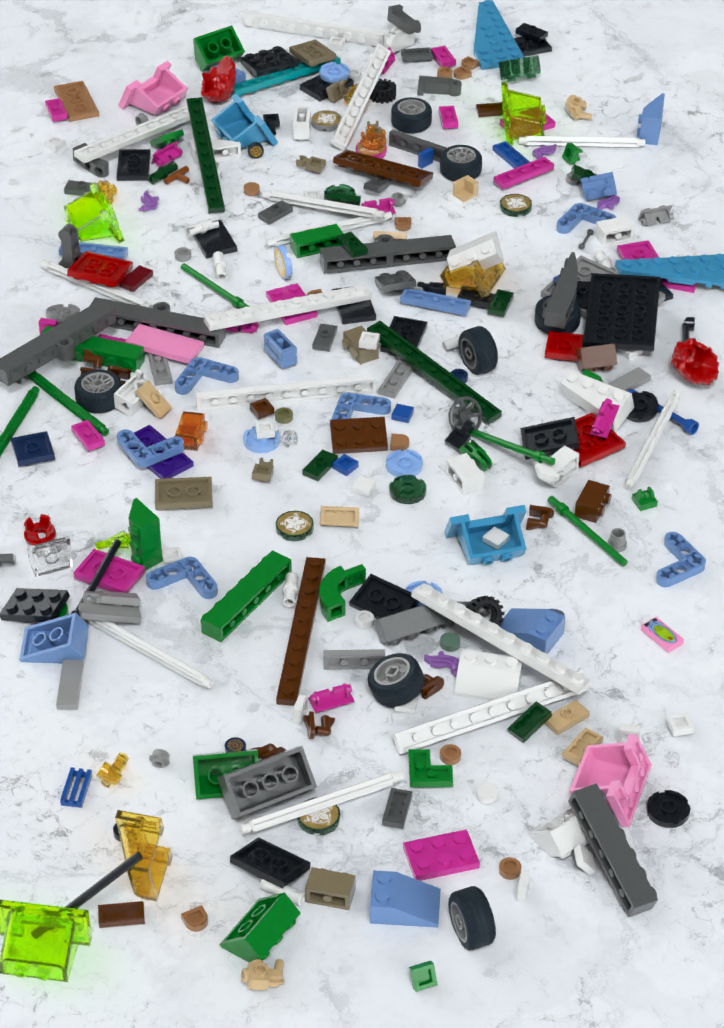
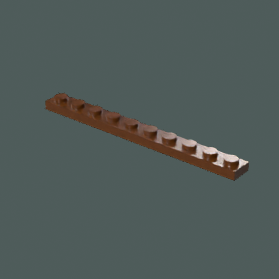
M306 557L276 697V704L294 706L300 694L320 595V584L323 580L326 566L325 558Z

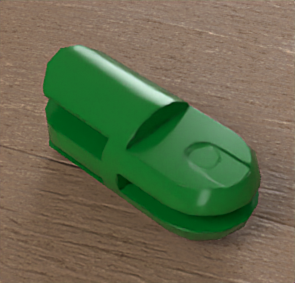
M471 440V443H466L465 447L461 446L459 448V452L461 454L467 453L480 470L487 471V468L490 469L492 467L490 457L474 440Z

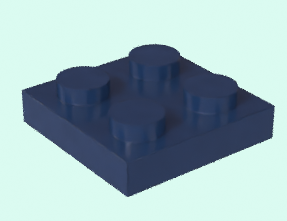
M47 431L11 438L18 467L55 460V454Z

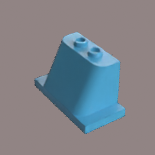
M236 93L231 96L233 102L211 119V122L217 129L216 133L221 138L224 137L223 140L240 142L241 149L248 147L253 142L261 143L268 140L273 147L278 143L267 124L258 115L255 116Z
M525 505L508 507L505 509L504 514L500 516L471 521L469 514L450 517L444 531L446 539L458 537L467 561L471 565L481 563L489 565L498 560L502 562L510 561L515 557L523 555L526 551L520 526L526 514ZM493 527L510 535V540L498 550L482 542L483 536Z

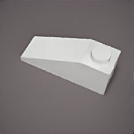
M211 139L215 161L241 157L240 142ZM190 140L191 155L194 163L197 164L198 158L194 140Z

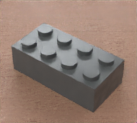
M303 746L291 748L217 777L231 818L242 817L317 787Z

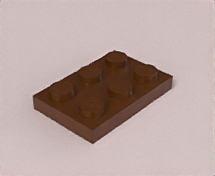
M385 416L330 420L333 454L388 451Z

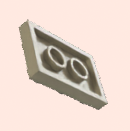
M316 39L289 47V52L310 67H315L320 63H329L331 60L336 59V53Z
M212 477L155 479V510L213 507Z

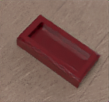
M139 265L122 279L119 286L134 292L153 276V270Z

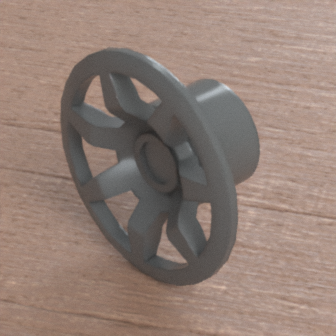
M463 396L452 404L448 414L452 430L458 425L462 427L467 420L474 423L472 427L478 430L482 421V410L474 398ZM463 400H470L471 402L465 407ZM474 404L477 407L478 413L470 412L473 409ZM478 416V422L475 425L471 418Z

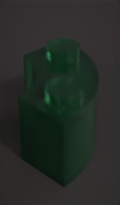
M539 55L498 62L501 80L507 79V82L516 81V78L527 76V79L536 78V74H541Z

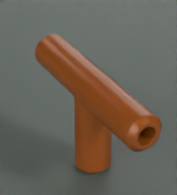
M184 166L166 177L164 183L168 185L176 179L186 184L189 183L190 178L184 176L189 171V167Z

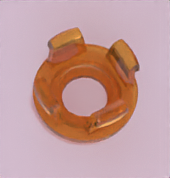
M374 126L366 127V135L364 132H361V146L368 150H379L385 147V130L381 129L379 135L376 134Z

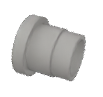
M615 528L611 531L608 544L617 552H622L627 548L626 532L621 528Z

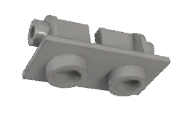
M662 205L653 209L646 208L641 211L638 221L641 220V224L645 226L657 224V218L660 223L671 222L674 219L673 213H670L672 205Z

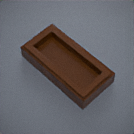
M506 102L476 104L478 117L509 115Z
M144 902L98 905L99 928L145 924Z

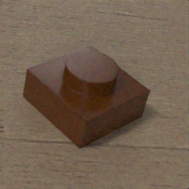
M266 398L250 403V410L258 419L275 413L273 405Z

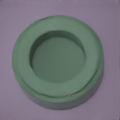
M453 632L444 633L440 637L441 648L449 652L456 651L460 647V636Z

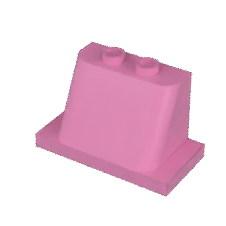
M167 60L159 65L153 77L141 84L136 80L126 86L118 106L123 110L127 106L133 105L153 115H158L163 111H168L172 105H177L185 96L188 88L170 71L172 64Z
M637 734L628 735L627 741L623 743L587 745L570 789L572 795L575 790L597 783L599 789L604 792L606 802L609 808L614 811L621 827H630L652 766Z

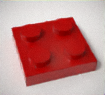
M549 331L545 358L577 361L576 349L582 348L584 335Z

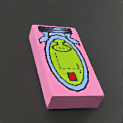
M657 617L641 625V631L668 653L684 643V639Z

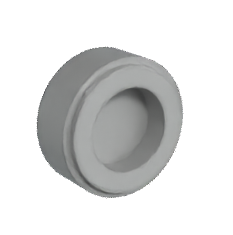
M186 247L178 248L174 252L175 259L179 262H186L191 259V250Z

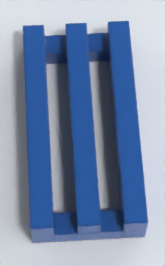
M73 767L70 768L60 799L62 806L83 807L92 778V770L87 769V772H84L82 768H79L78 771H75ZM74 777H76L70 798L67 800ZM81 778H84L78 800L74 801Z

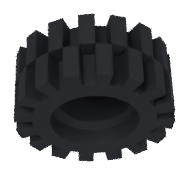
M379 79L369 99H372L373 102L376 101V103L381 102V104H384V102L387 104L389 101L393 102L396 99L395 82Z
M476 597V599L471 600L472 603L467 605L469 610L478 613L483 606L488 607L491 611L489 621L497 624L499 627L501 626L500 622L504 621L502 615H505V611H501L503 605H499L500 601L498 599L494 600L495 597Z

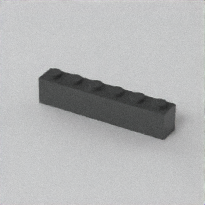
M597 783L573 791L568 802L628 918L651 910L658 901L656 890L651 887L647 880L646 871L637 861L636 853L628 844L624 830L619 827L614 811L609 808L604 792L599 789Z

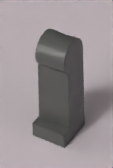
M400 4L388 6L387 20L408 35L420 33L421 24L419 20H414L403 11V6Z
M419 75L417 95L423 96L424 93L459 96L461 94L462 82L452 78Z
M83 143L72 148L73 161L97 177L104 178L109 175L108 161L96 158L90 162L83 163L74 157L75 150L88 144Z
M68 223L58 232L62 247V260L59 262V265L67 269L80 257L78 231L74 225Z

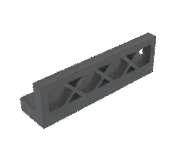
M393 129L389 132V146L416 155L430 147L434 149L433 160L440 162L441 153L447 148Z

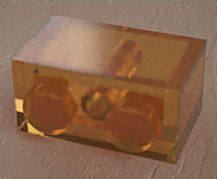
M183 411L175 436L181 437L184 440V450L198 451L200 444H203L204 432H207L208 429L205 413Z

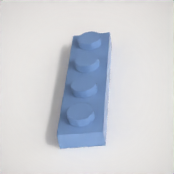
M79 242L80 256L85 251L125 260L128 254V247ZM60 246L59 255L62 256V247Z
M411 288L404 289L400 297V303L464 316L467 315L471 307V300Z

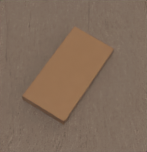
M83 81L54 86V92L57 98L61 99L69 122L99 116V111Z

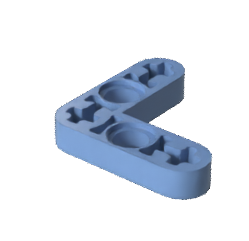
M576 203L557 221L556 230L558 233L568 234L582 220L596 224L597 221L613 219L616 216L583 203Z
M194 358L176 379L175 392L180 395L188 394L202 376L227 383L237 382L239 370L234 366L209 359Z
M346 392L340 395L331 420L350 419L354 411L386 415L391 412V401L384 397Z
M124 429L117 433L118 445L138 467L145 468L184 451V440L178 436L145 447L131 430ZM138 447V449L132 450L130 448Z
M668 532L665 535L664 546L679 561L657 571L656 583L659 586L670 587L705 570L706 559L681 534ZM680 551H688L689 554H683ZM677 569H683V570H685L686 572L681 573V572H678V571H676V570H677Z
M185 557L150 571L146 575L147 587L152 590L163 588L187 578L200 596L205 599H212L218 593L217 583L195 557ZM171 571L177 572V574L170 575L168 573ZM196 576H203V577H204L203 579H200V580L195 579Z

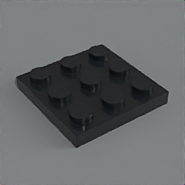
M280 46L240 57L241 64L257 77L299 66L298 60Z

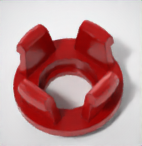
M41 514L40 521L37 523H33L30 517L25 520L24 539L27 543L42 546L49 544L55 539L56 530L54 525L51 524L50 516ZM38 533H44L46 537L40 539Z

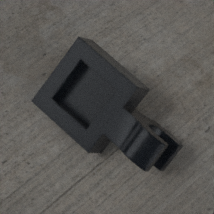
M263 114V121L267 124L272 134L276 135L275 128L280 127L279 114Z
M417 282V287H422V291L446 295V283L429 282L428 284Z
M467 420L461 429L455 427L445 439V444L459 452V448L461 446L465 447V444L471 440L470 434L474 430V427H472L474 423Z

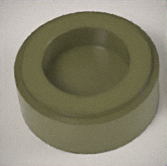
M286 407L277 409L275 411L276 422L280 424L290 423L293 420V411Z

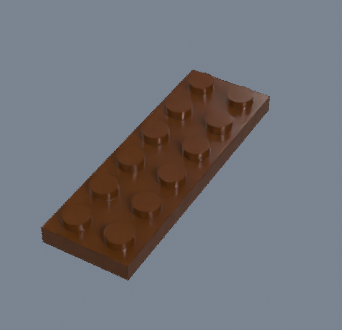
M345 150L333 157V163L338 164L339 167L353 168L354 171L358 172L364 171L368 175H379L383 179H394L398 183H409L413 187H420L433 179V172L351 150Z

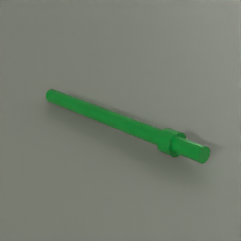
M183 263L181 265L182 270L232 302V305L236 308L250 307L244 303L243 299L238 296L235 297L187 264Z
M476 429L470 434L471 436L528 456L538 463L555 464V458L549 457L539 450L533 451Z
M550 496L547 499L556 508V512L570 520L622 567L627 565L628 561L574 515L565 503L559 502L554 496Z

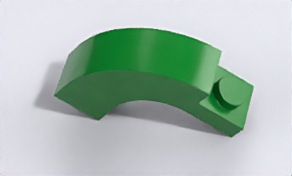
M363 564L344 570L342 566H338L328 572L321 581L320 610L327 622L345 616V600L341 594L365 582L366 568Z

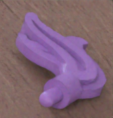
M557 144L551 146L540 145L539 148L532 151V155L540 159L543 157L542 155L553 154L557 149Z
M145 191L144 198L141 196V202L145 205H142L138 210L145 212L156 209L159 197H152L148 191Z
M612 195L608 196L609 198L599 200L597 209L609 208L613 210L614 206L620 202V197Z
M440 651L437 656L424 655V661L430 664L431 667H449L451 673L455 677L457 676L458 658L445 655L443 651Z

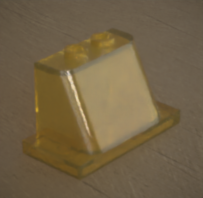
M477 259L468 265L451 271L449 265H447L440 277L448 288L478 291L481 298H484L490 294L506 268L503 262L483 270Z
M117 810L115 820L119 830L125 861L137 851L143 856L140 862L127 871L133 892L142 899L157 901L167 866L171 865L173 858L170 848L157 846L159 838L164 831L162 818Z

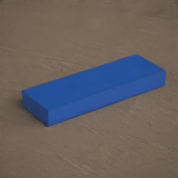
M506 141L493 145L492 150L513 168L530 163L529 160Z

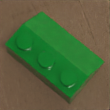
M232 25L193 39L195 60L201 72L218 65L224 56L232 57V60L235 61L240 59L245 52Z
M138 498L133 499L128 518L129 544L132 552L131 561L145 566L146 571L163 562L160 520Z
M258 750L193 755L196 799L224 797L217 777L259 761Z
M285 892L259 898L219 945L248 963L256 959L263 961L269 956V950L283 939L282 935L285 931L296 924V918L301 912Z

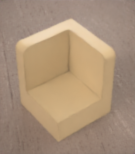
M469 175L454 181L453 196L462 202L478 196L479 182Z

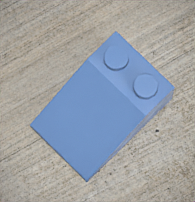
M664 93L645 106L642 114H639L638 124H641V128L637 129V137L645 139V144L658 145L663 117Z
M511 608L505 615L504 621L500 622V628L513 633L517 638L530 643L536 649L548 654L564 634L565 616L549 609Z
M77 613L25 627L19 660L29 663L62 664L63 660L84 659L89 630L88 624Z
M373 870L370 924L438 928L441 889L398 872Z

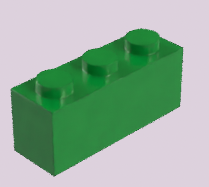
M337 224L291 233L290 248L296 258L319 254L320 248L341 246L336 239L343 232Z

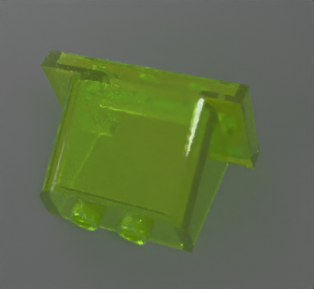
M501 82L503 123L507 143L514 145V140L519 139V137L545 136L544 124H547L546 115L543 114H546L545 105H542L541 97L509 90L508 82Z
M96 182L90 185V191L63 206L67 216L65 220L67 224L69 223L76 227L79 242L114 237L119 244L125 241L113 206Z
M0 899V935L4 936L0 954V974L14 975L21 978L30 977L40 980L68 982L78 945L90 946L92 941L89 910Z

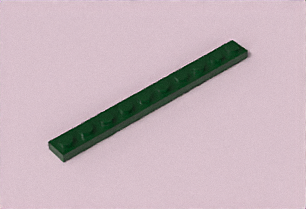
M202 97L186 99L208 213L225 212Z
M378 321L367 328V332L380 334L379 343L455 400L463 396L474 398L481 407L482 420L488 425L502 417V411L382 321ZM463 400L465 407L471 402L470 400ZM475 404L473 409L471 410L472 413H478Z

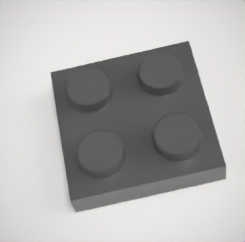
M405 270L397 271L395 274L382 273L380 276L375 277V284L383 292L417 287L416 280Z

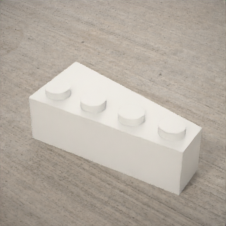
M569 370L560 382L563 396L579 408L585 409L588 414L594 413L597 416L602 401H605L606 398L612 400V404L619 405V410L611 427L615 433L634 408L632 393Z

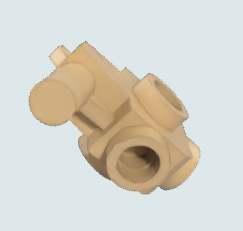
M570 95L565 106L574 120H579V118L592 120V114L583 112L587 108L586 101H583L581 97L576 95Z
M277 959L274 969H271L262 960H253L247 965V969H242L241 981L246 983L247 988L250 990H267L268 987L283 985L282 971L284 961Z

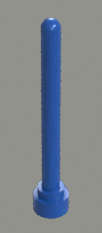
M634 389L628 390L629 393L637 392ZM660 404L658 409L659 413H661L662 409L664 408ZM672 412L670 419L682 425L685 432L690 435H694L697 432L699 422L693 419H684Z

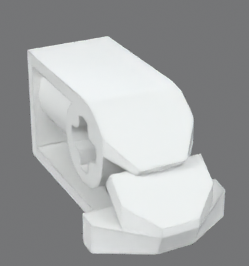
M396 26L384 32L383 46L387 49L391 47L392 52L395 54V52L414 44L415 33L408 35Z
M137 369L135 374L114 393L115 408L130 417L145 405L135 393L147 381V375L141 370Z
M565 445L551 456L555 458L554 465L544 462L542 464L538 462L535 464L538 478L554 487H559L578 472L579 453Z

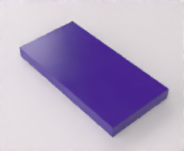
M151 425L134 432L145 447L166 440ZM132 447L130 449L135 450L138 449V447ZM182 452L147 468L158 478L167 479L194 467V461Z

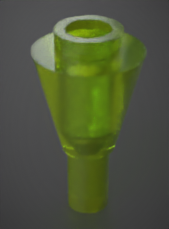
M123 530L107 538V540L95 542L96 549L110 548L115 539L121 541L119 548L129 549L130 533H126Z

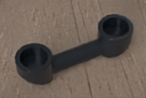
M695 317L685 318L682 325V342L690 339L689 331H694Z

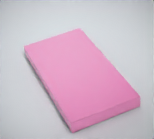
M139 324L125 341V343L143 346L144 352L189 364L192 359L196 358L204 347L203 341Z

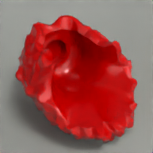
M224 56L217 67H211L209 73H202L201 96L205 97L207 101L218 103L230 98L236 79V65L232 57Z
M691 338L685 342H677V345L674 347L671 364L686 381L697 385H710V382L712 383L713 380H717L719 374L718 357L713 353L711 347L708 348Z

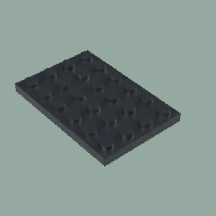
M591 273L583 347L615 343V349L654 351L660 277Z

